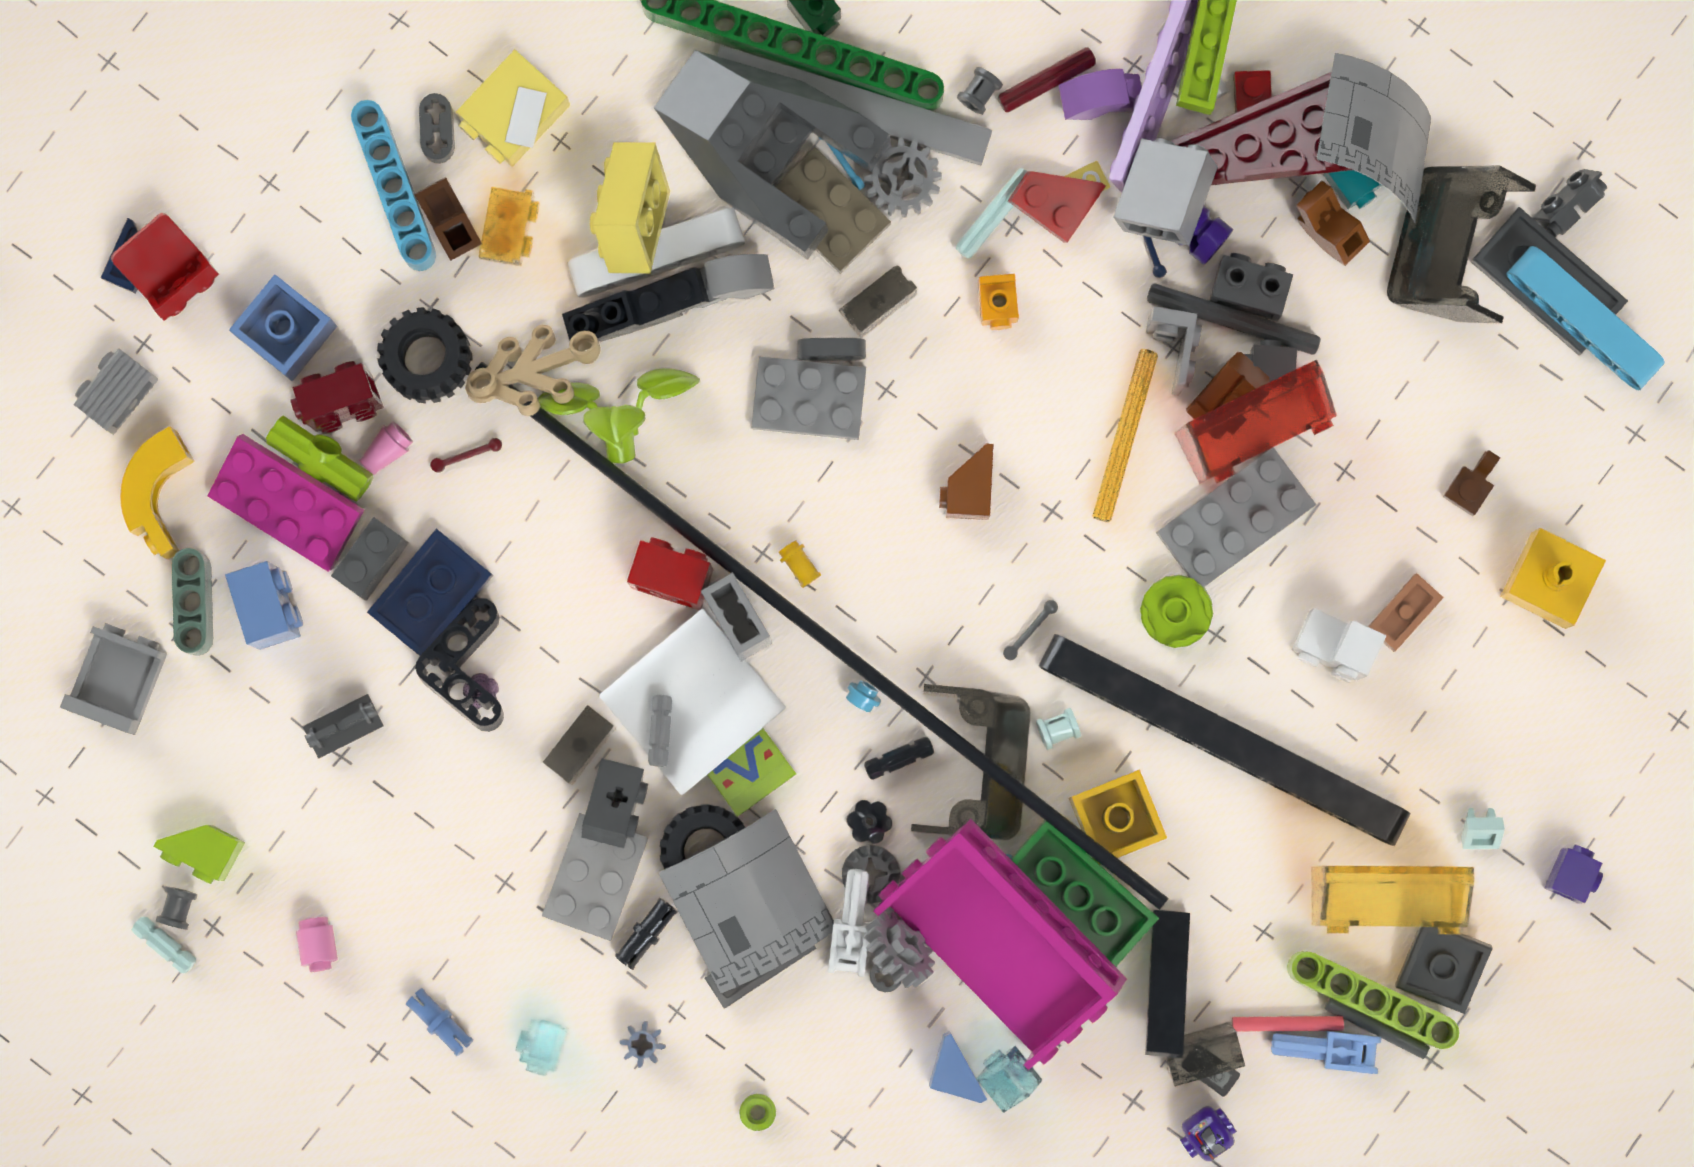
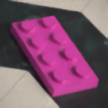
M245 434L237 436L207 495L212 500L327 572L334 569L364 512V509Z

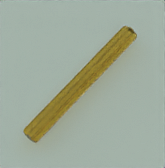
M1141 349L1138 353L1093 511V518L1101 522L1109 523L1112 520L1157 362L1158 354L1149 349Z

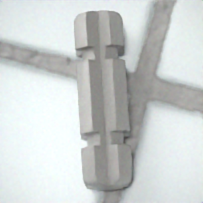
M655 695L652 699L654 715H651L649 741L652 749H649L648 763L655 767H664L668 764L669 752L666 750V747H669L671 716L668 715L672 710V698L667 695Z

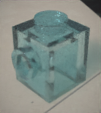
M532 1018L528 1031H521L515 1051L521 1053L519 1062L527 1064L525 1070L542 1076H546L548 1071H557L570 1028L540 1018Z
M1016 1045L1004 1053L998 1049L982 1062L985 1066L984 1070L976 1078L1003 1113L1028 1098L1042 1082V1078L1033 1067L1028 1070L1023 1065L1027 1059Z

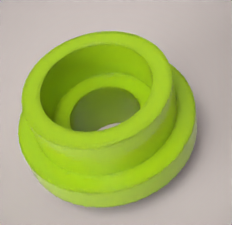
M752 1094L745 1098L740 1106V1119L750 1130H765L775 1120V1104L764 1094ZM760 1105L764 1108L765 1115L763 1118L755 1119L751 1115L753 1106Z

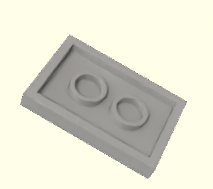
M759 356L751 429L859 440L866 367Z
M579 813L542 917L611 941L649 838L635 833L634 838L627 836L624 848L581 838L585 814Z

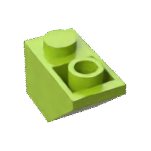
M203 825L158 839L153 847L162 851L161 859L177 867H180L183 862L194 868L193 876L212 884L214 879L225 881L245 842L214 825Z

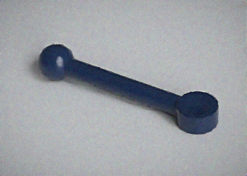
M1143 236L1154 265L1153 275L1156 278H1163L1167 270L1160 263L1152 238Z

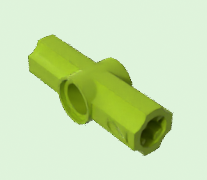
M284 415L276 421L266 437L268 445L299 464V469L321 483H328L355 502L362 498L374 479V474L341 453L342 448L337 441L326 435H313Z

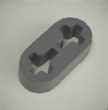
M432 93L424 97L419 106L420 145L423 154L429 161L441 164L451 159L454 154L453 109L445 96ZM433 103H439L440 107L445 109V112L439 113L438 125H434L431 113H427V110L433 109ZM435 132H440L441 141L443 144H447V147L441 148V154H435L432 148H428L429 145L435 143Z
M803 338L797 341V359L857 361L866 358V340L862 338Z

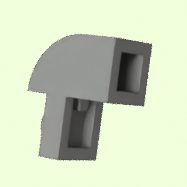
M739 254L704 262V267H701L700 271L710 302L696 308H704L729 298L749 299L774 290L768 254Z

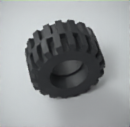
M419 307L417 312L411 313L409 309L401 312L402 318L397 320L394 317L389 321L392 325L389 330L383 329L381 333L383 341L378 343L377 351L380 354V358H377L379 367L383 371V376L403 397L409 400L415 399L418 403L426 404V400L437 403L441 402L440 398L443 396L452 397L455 395L453 390L457 387L461 389L464 386L465 381L463 379L466 375L469 376L472 369L469 364L470 361H473V355L469 347L471 345L468 338L454 319L447 314L446 316L443 315L440 310L432 308L431 311H427L425 307ZM423 337L439 339L445 346V357L440 367L434 372L425 375L413 374L409 371L405 364V356L410 345Z
M701 804L686 808L685 811L675 815L663 831L664 835L660 840L659 846L661 850V855H659L660 862L664 869H667L686 860V842L698 830L712 829L719 832L724 839H727L746 827L736 815L719 806Z

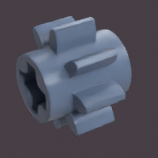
M648 1021L643 1022L642 1030L636 1031L631 1025L628 1026V1031L632 1036L619 1042L622 1045L628 1046L629 1052L625 1054L624 1059L627 1060L632 1056L638 1058V1068L643 1066L644 1059L648 1057L656 1064L658 1058L654 1052L656 1049L662 1050L666 1048V1045L658 1043L656 1038L661 1034L662 1030L658 1029L652 1033L648 1030ZM641 1034L647 1035L646 1040L652 1042L653 1045L644 1054L639 1053V1047L633 1046V1041L640 1039Z

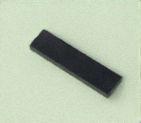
M1153 910V913L1159 919L1152 926L1145 1055L1182 1058L1184 1052L1190 913Z

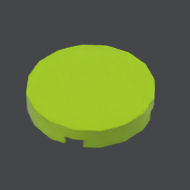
M1183 575L1165 576L1153 583L1145 593L1140 608L1142 624L1148 635L1159 643L1172 648L1187 647L1199 641L1210 628L1214 614L1212 599L1206 588L1194 578Z

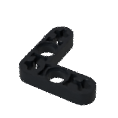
M478 598L470 602L420 655L416 661L415 669L419 679L427 688L477 729L490 732L502 724L504 719L503 708L492 694L460 669L499 624L500 617L494 603L487 598ZM488 610L487 613L490 619L486 622L482 619L477 622L475 613L478 611L485 613ZM465 623L468 624L470 629L473 626L477 633L475 636L472 635L467 627L463 626ZM458 634L466 636L468 641L465 648L460 651H453L448 648V642L451 637ZM439 663L438 667L441 673L447 677L444 683L435 673H430L427 676L426 666L428 664L436 666ZM465 683L469 686V693L464 699L456 700L451 698L450 690L455 684ZM476 699L479 705L486 710L493 707V718L484 717L481 719L478 709L473 706Z

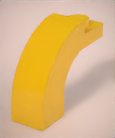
M171 426L149 438L135 452L126 467L120 493L122 514L129 532L136 536L147 532V535L143 538L153 555L159 553L160 556L168 560L174 557L180 550L160 517L158 509L159 494L165 482L173 474L195 462L179 433Z

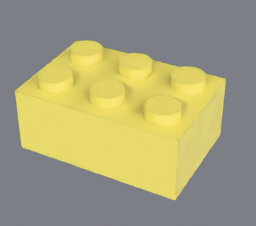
M614 142L610 157H606L604 162L605 178L603 185H599L597 189L598 205L596 212H592L590 216V230L592 234H596L599 257L604 258L609 273L651 274L670 196V188L656 142Z

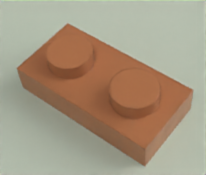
M1416 573L1368 627L1386 635L1384 644L1395 652L1444 597Z

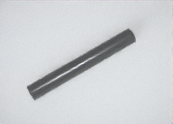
M1328 998L1324 1007L1325 1010L1337 1016H1343L1345 1020L1381 1037L1421 1059H1424L1428 1054L1430 1046Z

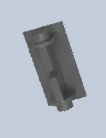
M1583 169L1573 173L1567 179V185L1560 192L1551 195L1543 201L1541 209L1533 216L1534 220L1548 222L1546 230L1554 237H1557L1559 234L1564 235L1581 218L1574 209L1576 205L1579 206L1582 212L1587 213L1605 196L1604 191L1607 189V185L1599 179L1603 175L1602 172Z
M366 694L302 727L306 733L304 736L309 747L314 749L318 759L384 727L369 694Z

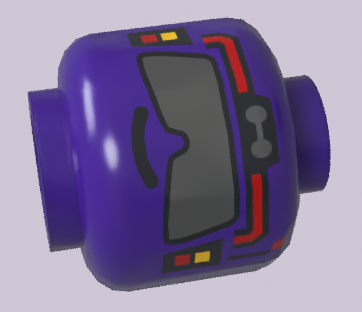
M1205 1106L1182 1123V1130L1185 1136L1180 1141L1192 1158L1199 1155L1203 1160L1210 1162L1234 1145L1235 1139L1233 1134L1237 1130L1221 1108L1215 1110L1210 1106Z

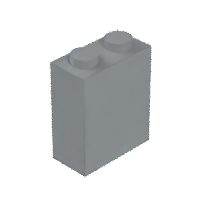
M1156 138L1155 141L1141 139L1113 218L1124 232L1190 245L1218 166L1210 156L1209 151L1201 146L1191 144L1187 148L1177 146L1163 138Z
M733 572L701 591L741 662L772 644L769 633Z

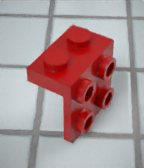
M166 213L158 214L111 255L113 264L148 300L153 310L163 321L170 316L173 317L181 313L186 307L187 301L197 293H203L208 290L219 275L207 257Z

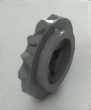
M865 845L855 849L846 858L842 868V881L845 887L847 872L850 869L865 871L867 864H869L868 858H872L875 870L887 872V875H882L875 879L873 891H870V885H868L866 903H879L882 899L878 894L891 881L894 880L899 884L900 868L896 858L887 849L876 845Z

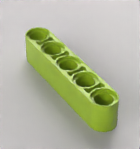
M1301 951L1293 954L1288 960V974L1296 983L1346 1005L1428 1046L1448 1049L1458 1041L1460 1032L1457 1023L1436 1010L1316 953ZM1308 957L1313 961L1315 969L1312 976L1304 979L1297 972V964L1301 959ZM1339 973L1343 974L1348 981V987L1342 994L1334 993L1330 985L1333 976ZM1375 989L1381 995V1004L1375 1010H1369L1364 1004V997L1368 991ZM1409 1005L1413 1009L1415 1017L1410 1025L1403 1026L1398 1020V1012L1402 1007ZM1442 1021L1448 1028V1035L1445 1040L1436 1042L1432 1037V1027L1437 1022Z

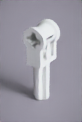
M850 869L847 872L842 919H834L828 973L833 974L837 970L857 973L859 977H864L868 941L864 939V934L868 932L865 927L869 923L863 921L869 880L867 871Z

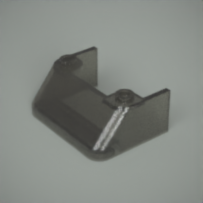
M1501 165L1431 166L1424 168L1416 223H1414L1410 212L1406 210L1387 286L1388 299L1402 308L1456 322L1502 324L1504 316L1479 305L1478 293L1468 286L1461 285L1478 219H1491L1496 216L1503 207L1507 192H1535L1536 184Z
M924 684L922 695L960 698L959 712L963 720L973 726L987 727L985 755L1025 785L1031 715L1028 703L1023 698L1011 694L975 688ZM983 772L981 800L965 799L957 802L950 811L948 827L911 824L910 833L952 836L969 819H972L991 840L1006 841L1016 836L1020 830L1023 803Z

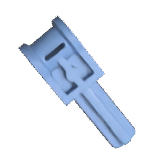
M1327 1031L1326 1038L1275 1033L1271 1041V1052L1273 1055L1323 1060V1068L1378 1074L1375 1060L1377 1044L1381 1043V1037ZM1363 1046H1364V1056H1363V1062H1362V1051H1363Z

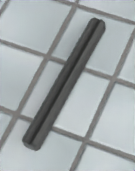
M1156 283L1150 286L1147 295L1149 303L1172 310L1195 313L1199 319L1264 340L1280 341L1283 346L1298 348V351L1311 355L1316 354L1320 345L1321 338L1317 335Z

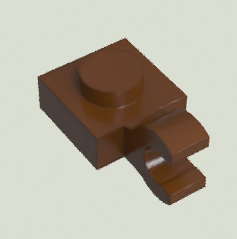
M1487 450V452L1483 453L1473 470L1462 466L1442 497L1472 517L1475 516L1495 486L1487 481L1486 478L1501 457Z

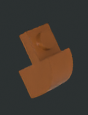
M1320 181L1312 190L1308 191L1296 205L1301 214L1297 220L1305 232L1327 254L1342 265L1346 266L1370 242L1361 221L1341 208L1332 187L1324 181Z

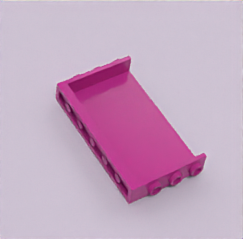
M969 819L946 841L942 837L938 838L926 850L925 853L929 857L922 863L918 859L914 860L902 872V875L905 877L903 881L899 884L894 880L891 881L878 894L882 901L873 912L879 916L890 906L913 931H919L923 935L925 943L1031 1051V1054L1023 1064L1029 1070L1039 1061L1044 1065L1051 1060L1059 1050L1056 1046L1063 1040L1067 1044L1071 1043L1083 1031L1081 1025L1088 1019L1091 1023L1096 1022L1107 1011L1108 1007L1106 1004L1118 995L1127 978L972 819Z

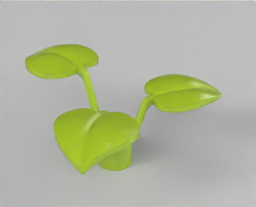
M660 368L646 372L637 379V387L642 390L638 394L636 407L631 405L612 406L611 408L598 407L593 401L600 397L599 390L592 385L580 382H571L574 396L567 403L560 404L555 402L552 394L548 392L542 393L538 397V401L542 409L557 415L575 414L589 408L590 410L583 416V422L591 432L605 441L607 459L612 463H626L632 461L636 456L634 436L639 434L638 428L646 419L645 412L642 410L644 400L648 396L659 400L675 397L700 383V378L691 373L671 368ZM561 389L557 393H563L567 389Z

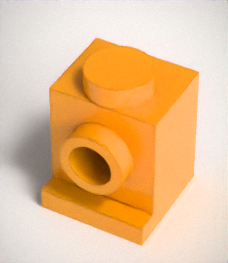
M1015 274L979 277L978 291L982 326L990 325L991 330L1011 328V323H1017L1019 319ZM995 296H1003L1006 304L1002 307H997L993 304L992 299Z

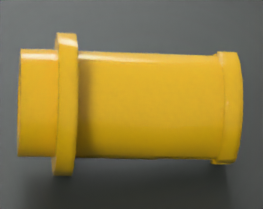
M795 540L778 553L782 557L780 562L787 564L801 584L800 586L804 588L819 578L821 573L817 571L803 551L804 544L799 545Z

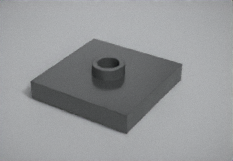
M1423 918L1395 982V987L1465 1014L1493 947L1491 944Z

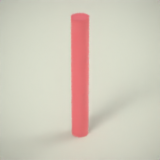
M1343 1016L1232 1017V1032L1344 1030Z

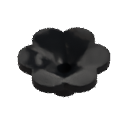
M860 800L856 803L855 811L849 813L846 819L847 825L853 829L852 836L856 841L865 842L868 840L872 844L880 843L884 838V833L892 828V819L886 815L887 808L884 803L876 801L871 804L867 800ZM868 818H871L873 820V823L871 825H868L866 823V820Z

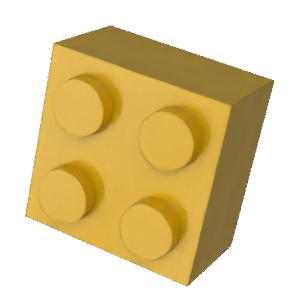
M1140 769L1068 798L1081 830L1117 858L1167 839Z

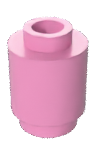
M317 917L299 921V930L296 931L301 966H309L310 972L332 969L331 962L337 961L338 957L333 925H329L328 917Z

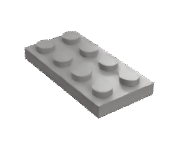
M1272 447L1158 530L1156 534L1187 576L1194 578L1205 587L1317 504L1275 448Z

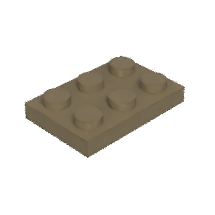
M816 147L774 186L826 222L828 232L815 250L840 274L891 225V221Z

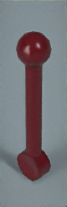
M492 438L486 445L447 459L434 458L430 463V467L434 472L441 473L446 466L490 450L498 452L502 448V441L499 438Z

